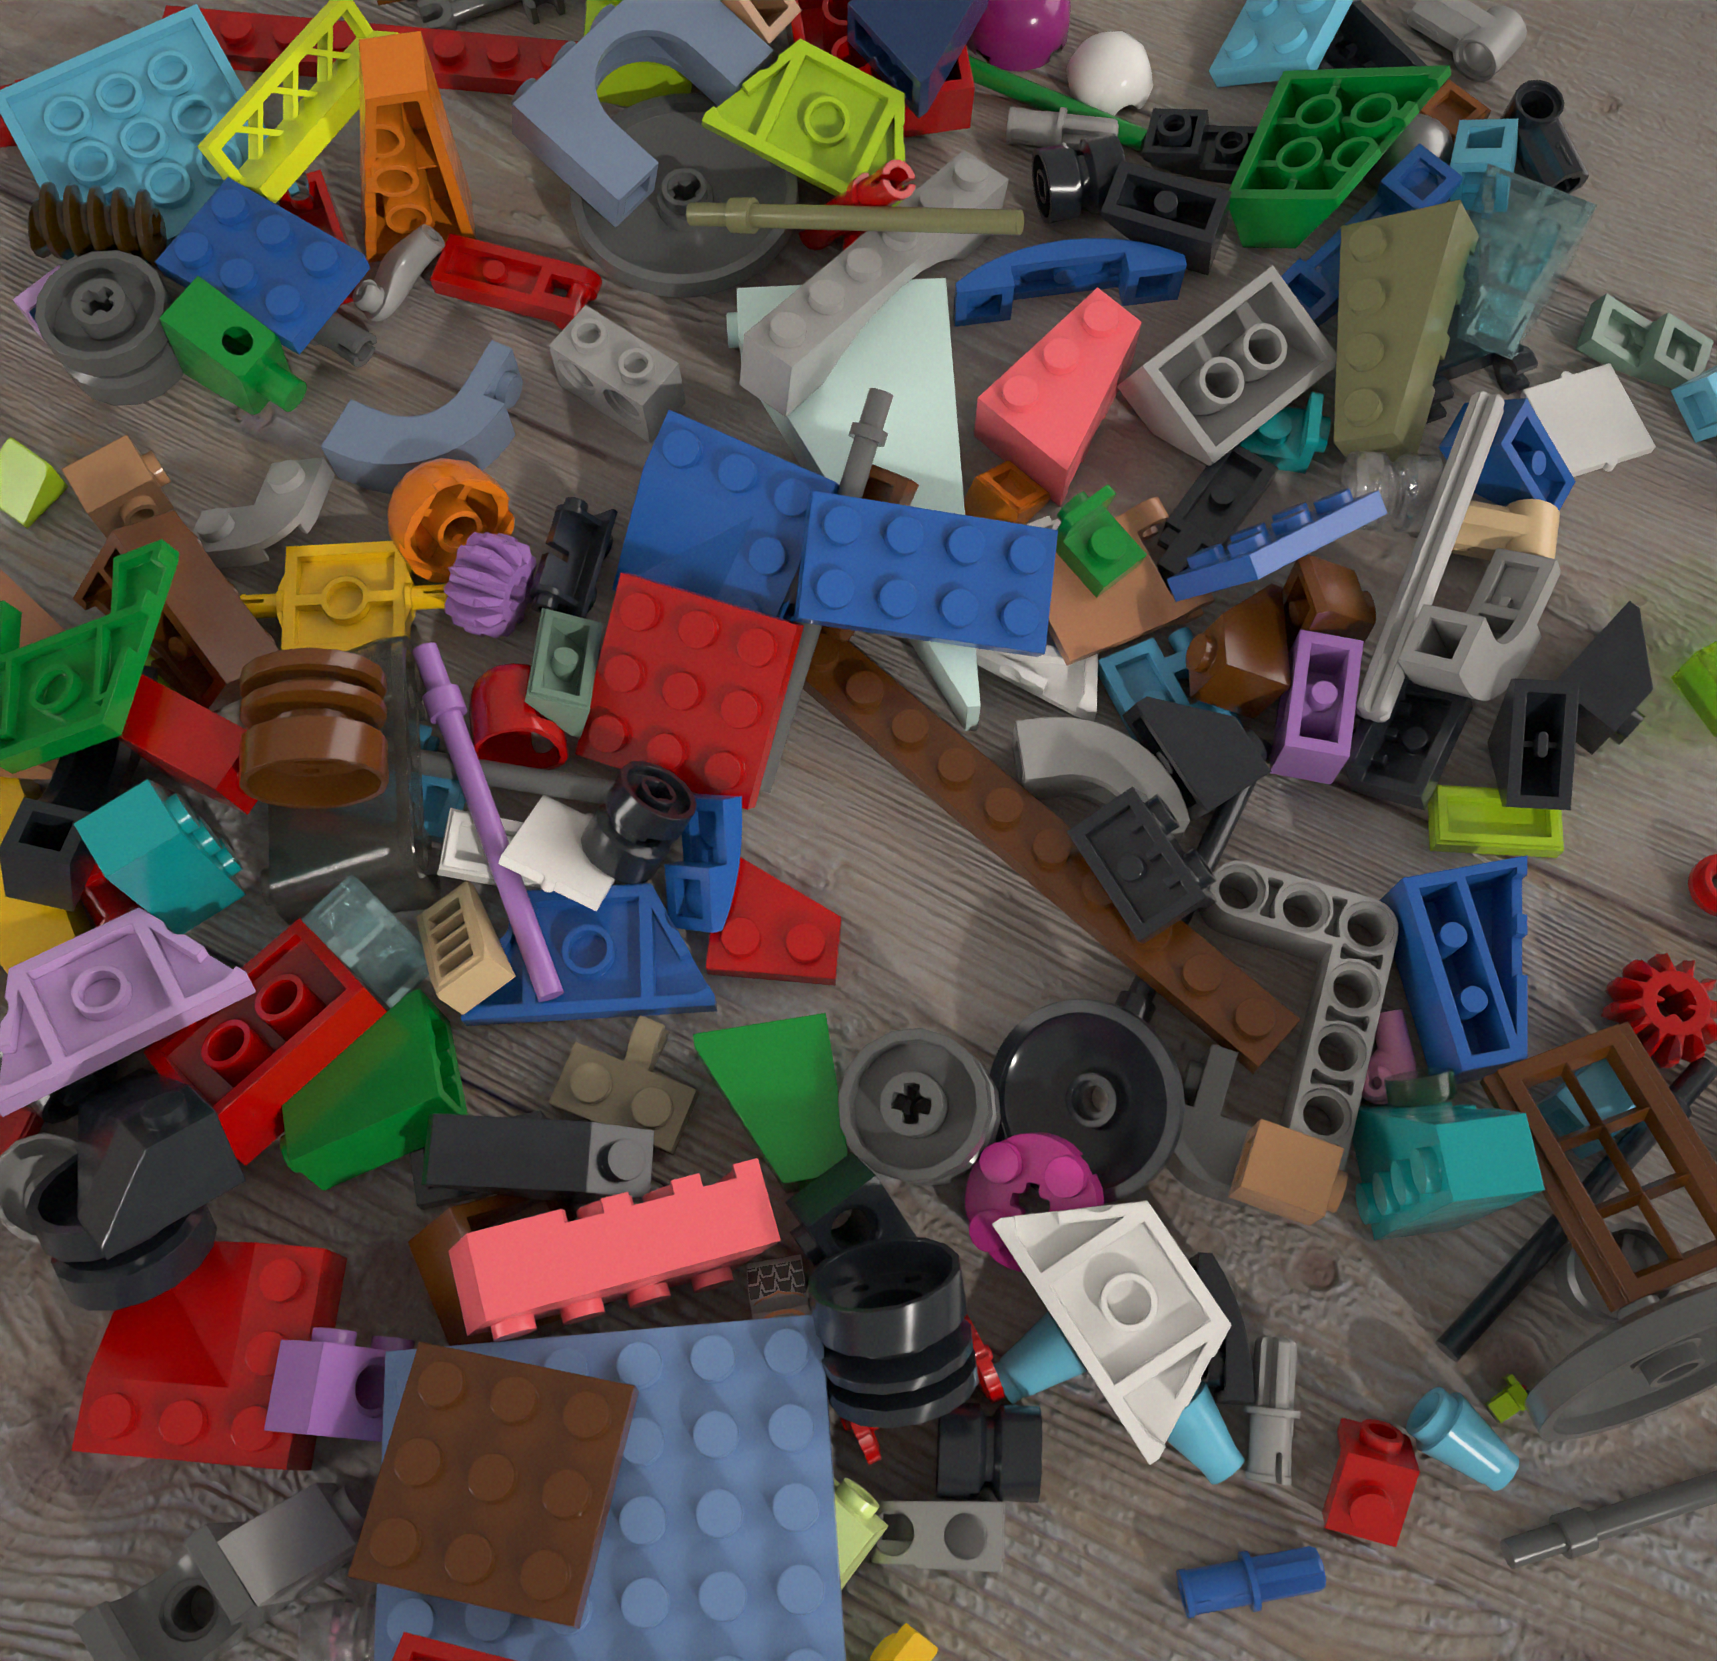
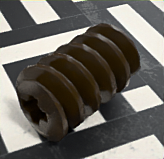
M44 182L40 188L39 198L34 200L29 211L28 236L30 247L34 254L40 258H46L53 254L56 258L69 260L75 255L80 257L95 251L118 250L138 256L144 261L146 259L150 265L158 267L155 261L167 247L164 219L159 209L153 207L151 195L146 189H140L137 192L135 206H130L127 192L121 187H116L113 190L111 204H107L105 194L100 186L93 185L90 187L87 202H83L81 191L76 184L69 183L65 187L63 200H60L55 184Z

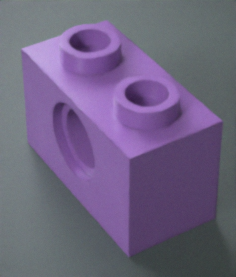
M1300 629L1288 652L1291 687L1279 697L1269 766L1272 771L1270 772L1271 774L1332 784L1350 757L1364 641Z
M313 1327L311 1341L281 1340L264 1430L382 1442L386 1351L414 1349L415 1341L395 1337L372 1336L370 1348L355 1346L357 1332Z

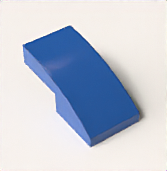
M695 794L694 797L697 804L695 813L681 834L683 860L664 864L668 915L675 928L714 933L723 930L736 887L742 844V796Z

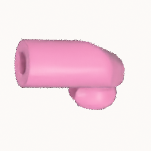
M1403 1009L1380 1013L1375 1034L1377 1049L1370 1057L1362 1097L1373 1104H1386L1393 1101L1416 1070V1061Z

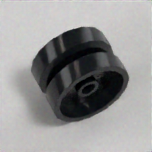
M78 1154L69 1158L43 1179L31 1193L25 1211L45 1254L51 1256V1264L71 1303L88 1311H115L144 1303L175 1287L202 1264L214 1247L217 1226L207 1204L107 1260L84 1231L77 1218Z

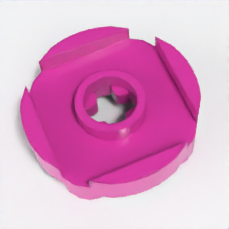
M1043 1132L1022 1133L987 1146L972 1168L966 1186L965 1208L970 1223L969 1235L972 1243L979 1250L989 1253L1001 1265L1018 1272H1023L992 1224L1002 1217L1025 1215V1209L1019 1205V1194L1028 1192L1030 1183L1039 1185V1197L1049 1200L1050 1208L1048 1212L1103 1206V1188L1097 1174L1092 1175L1088 1163L1080 1156L1083 1154L1073 1143L1057 1135Z

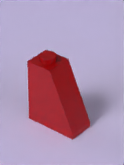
M141 674L122 735L116 738L171 780L248 815L258 801L249 797L239 787V744L242 734L247 730Z

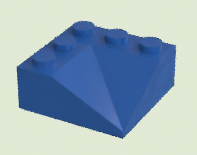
M668 410L643 467L612 590L616 591L621 573H631L793 622L808 495L812 491L837 494L839 484L672 410Z

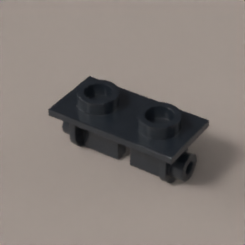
M567 497L564 504L556 507L545 544L562 553L563 557L561 560L550 552L542 554L533 585L529 592L530 597L534 600L532 608L535 611L541 613L542 608L586 618L597 598L595 586L603 560L612 548L613 536L611 533L618 511L611 509L592 515L587 512L588 504L576 497Z

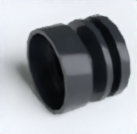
M898 1236L870 1240L841 1250L821 1262L810 1275L808 1294L816 1335L824 1343V1358L821 1362L827 1375L829 1404L841 1418L867 1427L897 1428L918 1425L950 1413L970 1398L979 1383L975 1350L973 1349L971 1324L964 1319L967 1314V1303L959 1255L947 1244L924 1237Z

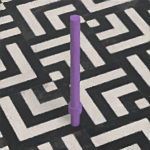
M432 642L421 644L414 648L412 653L426 689L422 700L430 722L439 725L537 999L539 1002L554 999L562 995L564 991L522 876L498 864L502 853L509 845V841L463 718L467 713V707L458 685L451 684L437 644Z

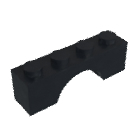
M144 665L142 674L158 682V668ZM115 737L60 757L53 777L43 795L38 800L23 798L0 845V864L5 897L74 912L96 862L74 823L127 791L141 759L137 753Z

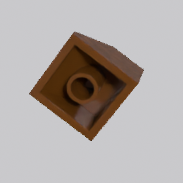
M495 1195L449 1207L408 1241L449 1346L490 1343L494 1341L491 1331L467 1336L448 1251L466 1233L559 1209L565 1210L568 1222L574 1221L575 1218L568 1203ZM561 1314L535 1320L537 1330L505 1341L543 1338L567 1325H563Z

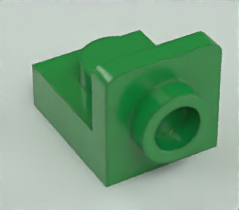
M1108 484L1091 497L1085 491L1080 492L1068 501L1056 516L1061 521L1057 528L1056 553L1096 598L1136 569L1147 556L1145 551L1107 510L1116 496V492Z

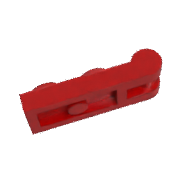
M451 233L430 278L434 292L437 294L553 322L562 330L585 305H588L589 301H594L597 298L602 286L601 277L595 271L585 266ZM554 288L567 290L566 297L553 295Z

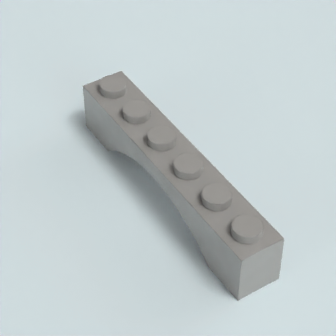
M963 150L896 207L1002 209L1009 179ZM866 231L744 334L739 385L786 417L823 385L840 357L860 330L903 285L923 270L938 262L953 258L964 260L991 235Z

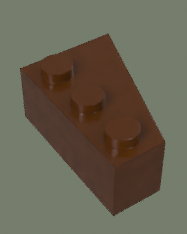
M175 510L112 530L74 595L73 600L84 610L97 607L103 614H110L114 557L163 539L179 552V561L149 650V654L155 659L151 662V667L158 668V675L179 694L212 712L242 699L240 695L242 667L258 656L275 652L279 649L273 637L261 627L241 600L234 585L226 580L205 552L199 538L187 528Z

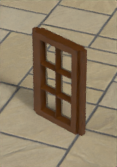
M1629 1022L1620 1025L1615 1024L1499 1069L1495 1073L1481 1079L1479 1083L1495 1109L1526 1113L1545 1188L1542 1193L1611 1313L1622 1309L1638 1299L1650 1295H1658L1717 1270V1164ZM1606 1058L1635 1105V1108L1602 1120L1573 1071ZM1561 1076L1590 1125L1556 1138L1527 1088ZM1642 1121L1646 1123L1676 1172L1644 1186H1641L1611 1136V1133ZM1598 1139L1629 1192L1595 1205L1564 1152ZM1682 1187H1685L1716 1240L1681 1253L1650 1201ZM1638 1205L1669 1259L1634 1273L1603 1219Z

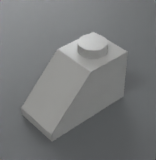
M314 1483L233 1530L217 1543L258 1607L302 1599L353 1559L367 1510L359 1497L348 1486L344 1485L339 1489L335 1483Z

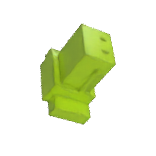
M1507 1374L1502 1377L1508 1385L1484 1404L1497 1423H1503L1517 1412L1526 1410L1524 1404L1530 1391L1526 1390L1527 1386L1521 1385L1513 1374Z

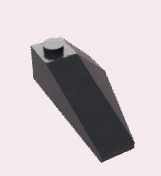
M139 1068L78 1100L77 1218L84 1231L107 1260L246 1181L216 1111L185 1083L144 1068Z

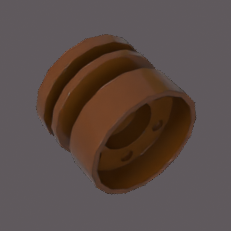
M307 647L271 652L258 656L243 666L240 675V695L243 698L240 706V720L248 730L242 734L239 744V787L249 797L264 803L302 809L347 807L370 801L384 793L389 783L388 741L379 729L384 726L387 718V706L383 701L387 692V677L380 665L364 656L337 649Z

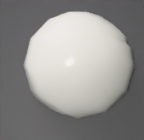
M1123 31L1102 32L1089 37L1077 48L1069 60L1066 69L1070 95L1074 99L1114 116L1120 109L1128 105L1141 109L1153 88L1151 67L1144 46L1130 34Z

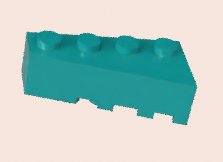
M1428 1098L1359 1106L1352 1140L1362 1183L1356 1185L1355 1195L1359 1216L1365 1225L1371 1224L1374 1241L1456 1230L1545 1190L1526 1113L1495 1108L1476 1109V1105L1469 1104L1452 1106V1102H1431V1099Z

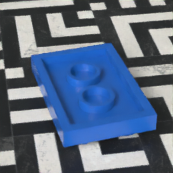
M229 177L226 178L155 261L164 276L184 288H187L197 276L201 277L274 332L280 339L281 345L298 355L301 354L370 270V266L363 253Z
M1347 488L1313 502L1316 509L1313 511H1309L1306 502L1291 506L1271 516L1273 522L1271 523L1272 527L1267 529L1265 522L1229 536L1231 543L1227 545L1228 549L1224 550L1222 543L1186 557L1190 568L1167 579L1175 602L1258 580L1388 514L1379 490L1353 498L1350 488Z

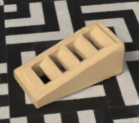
M464 881L416 917L430 980L437 997L462 1015L516 977L476 888L469 881ZM465 922L464 925H462L460 928H458L445 938L446 935H448L450 932H452L454 929H456L458 926Z

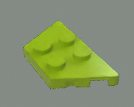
M801 38L782 52L775 63L765 70H759L742 84V88L717 108L713 106L709 109L702 119L703 128L835 196L846 192L849 183L862 173H869L870 176L891 160L899 159L905 162V145L903 142L905 93ZM903 200L896 202L895 204L892 205V207H896V206L899 205Z

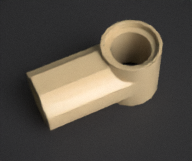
M1538 499L1517 500L1506 507L1471 500L1451 553L1491 561L1496 549L1502 548L1555 559L1560 512L1553 504Z

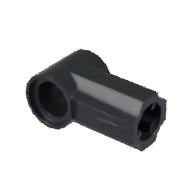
M1529 80L1521 84L1516 90L1500 119H1518L1517 157L1539 200H1544L1546 204L1563 200L1567 195L1581 188L1588 179L1589 173L1559 118L1565 104L1562 93L1556 86L1547 81Z

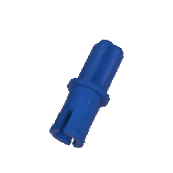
M1311 1546L1250 1557L1248 1551L1244 1550L1238 1552V1560L1188 1570L1182 1568L1176 1571L1180 1599L1188 1619L1194 1618L1199 1614L1249 1605L1252 1612L1261 1611L1263 1602L1320 1592L1326 1587V1576L1322 1559L1316 1548Z

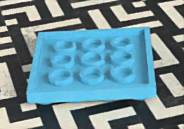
M195 4L1 89L0 114L40 188L44 182H52L57 188L60 200H63L65 187L69 183L76 184L81 191L83 202H87L89 188L96 185L103 189L107 204H111L113 190L116 187H121L127 192L130 206H135L137 192L140 189H146L151 195L153 207L159 209L164 219L168 247L171 244V240L177 237L224 182L197 146L246 91L198 5ZM248 120L244 123L243 126L248 127ZM236 132L222 148V151L237 170L248 159V133ZM263 135V141H264L269 135ZM296 181L288 189L291 197L301 193Z

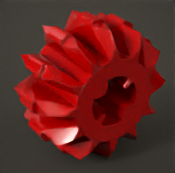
M1668 953L1656 954L1647 963L1642 959H1635L1624 966L1622 977H1616L1606 987L1605 992L1614 1002L1604 1007L1601 1017L1618 1022L1619 1025L1629 1022L1650 1057L1653 1055L1659 1068H1671L1677 1065L1680 1059L1684 1062L1692 1063L1705 1055V1051H1707L1705 1044L1710 1045L1717 1041V1023L1713 1020L1717 1018V1001L1709 999L1707 994L1713 990L1717 979L1707 978L1699 982L1694 978L1695 960H1684L1674 966ZM1662 1005L1667 1010L1669 1016L1664 1017L1660 1013L1658 1006Z

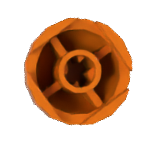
M439 458L421 463L407 472L396 485L388 504L389 535L396 548L415 574L430 582L448 583L450 577L448 567L454 565L457 559V549L460 545H466L467 539L474 532L481 534L489 532L496 535L502 533L511 536L514 529V515L508 509V500L510 499L506 491L494 478L469 461Z

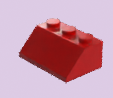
M301 918L297 919L240 968L247 973L256 993L154 1042L143 1052L160 1075L189 1085L216 1111L236 1159L245 1166L285 1132L282 1105L387 1012Z

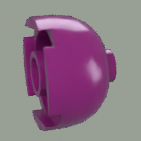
M988 0V6L967 42L968 48L975 55L977 48L982 54L990 57L989 64L1003 70L1022 72L1041 68L1050 62L1051 53L1058 50L1060 46L1062 50L1067 43L1071 2L1070 0Z

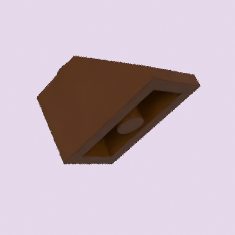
M1312 555L1303 556L1295 561L1282 589L1288 652L1300 629L1362 640L1365 643L1376 623V607L1371 594L1366 590L1362 591L1355 570Z
M1271 583L1224 612L1202 634H1198L1191 641L1186 653L1185 663L1189 670L1190 697L1192 699L1255 719L1291 687L1282 587Z

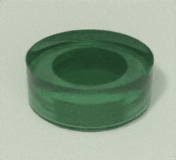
M1453 1068L1414 1070L1387 1076L1383 1079L1387 1101L1393 1107H1413L1440 1103L1453 1099L1458 1093Z

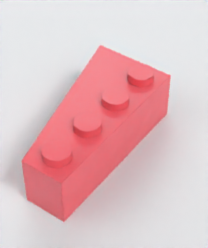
M758 1158L733 1164L732 1171L712 1185L703 1187L699 1173L671 1180L670 1185L645 1194L642 1197L643 1203L634 1205L633 1198L628 1192L601 1198L599 1201L579 1208L576 1211L578 1220L568 1222L565 1210L559 1209L466 1233L448 1252L467 1336L491 1331L494 1342L505 1341L537 1330L535 1320L561 1314L563 1325H569L604 1314V1303L627 1298L630 1309L670 1298V1287L692 1283L694 1293H700L734 1282L732 1271L781 1241Z

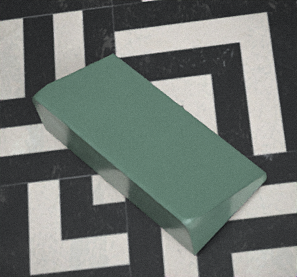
M542 608L525 702L547 719L555 722L558 727L569 735L581 738L591 706L603 623Z

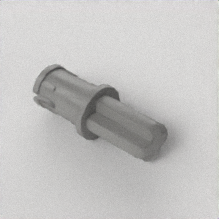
M1011 106L1007 121L1006 143L1043 147L1065 143L1069 148L1077 150L1081 139L1115 133L1118 137L1119 125L1118 121L1113 118L1067 114V107H1061L1059 112Z
M1261 1336L1255 1341L1253 1366L1255 1402L1251 1403V1405L1244 1404L1243 1412L1250 1413L1247 1471H1245V1479L1292 1485L1294 1418L1301 1419V1411L1294 1410L1297 1345L1295 1341L1288 1338Z

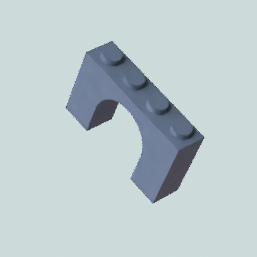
M622 0L616 7L613 4H609L598 13L591 25L590 31L578 43L572 40L562 46L555 55L551 68L538 80L535 78L526 80L518 88L511 102L512 134L616 228L654 191L659 162L622 130L604 111L596 91L605 77L615 69L634 62L663 64L680 72L719 106L742 88V84L759 70H765L770 66L774 50L720 0Z

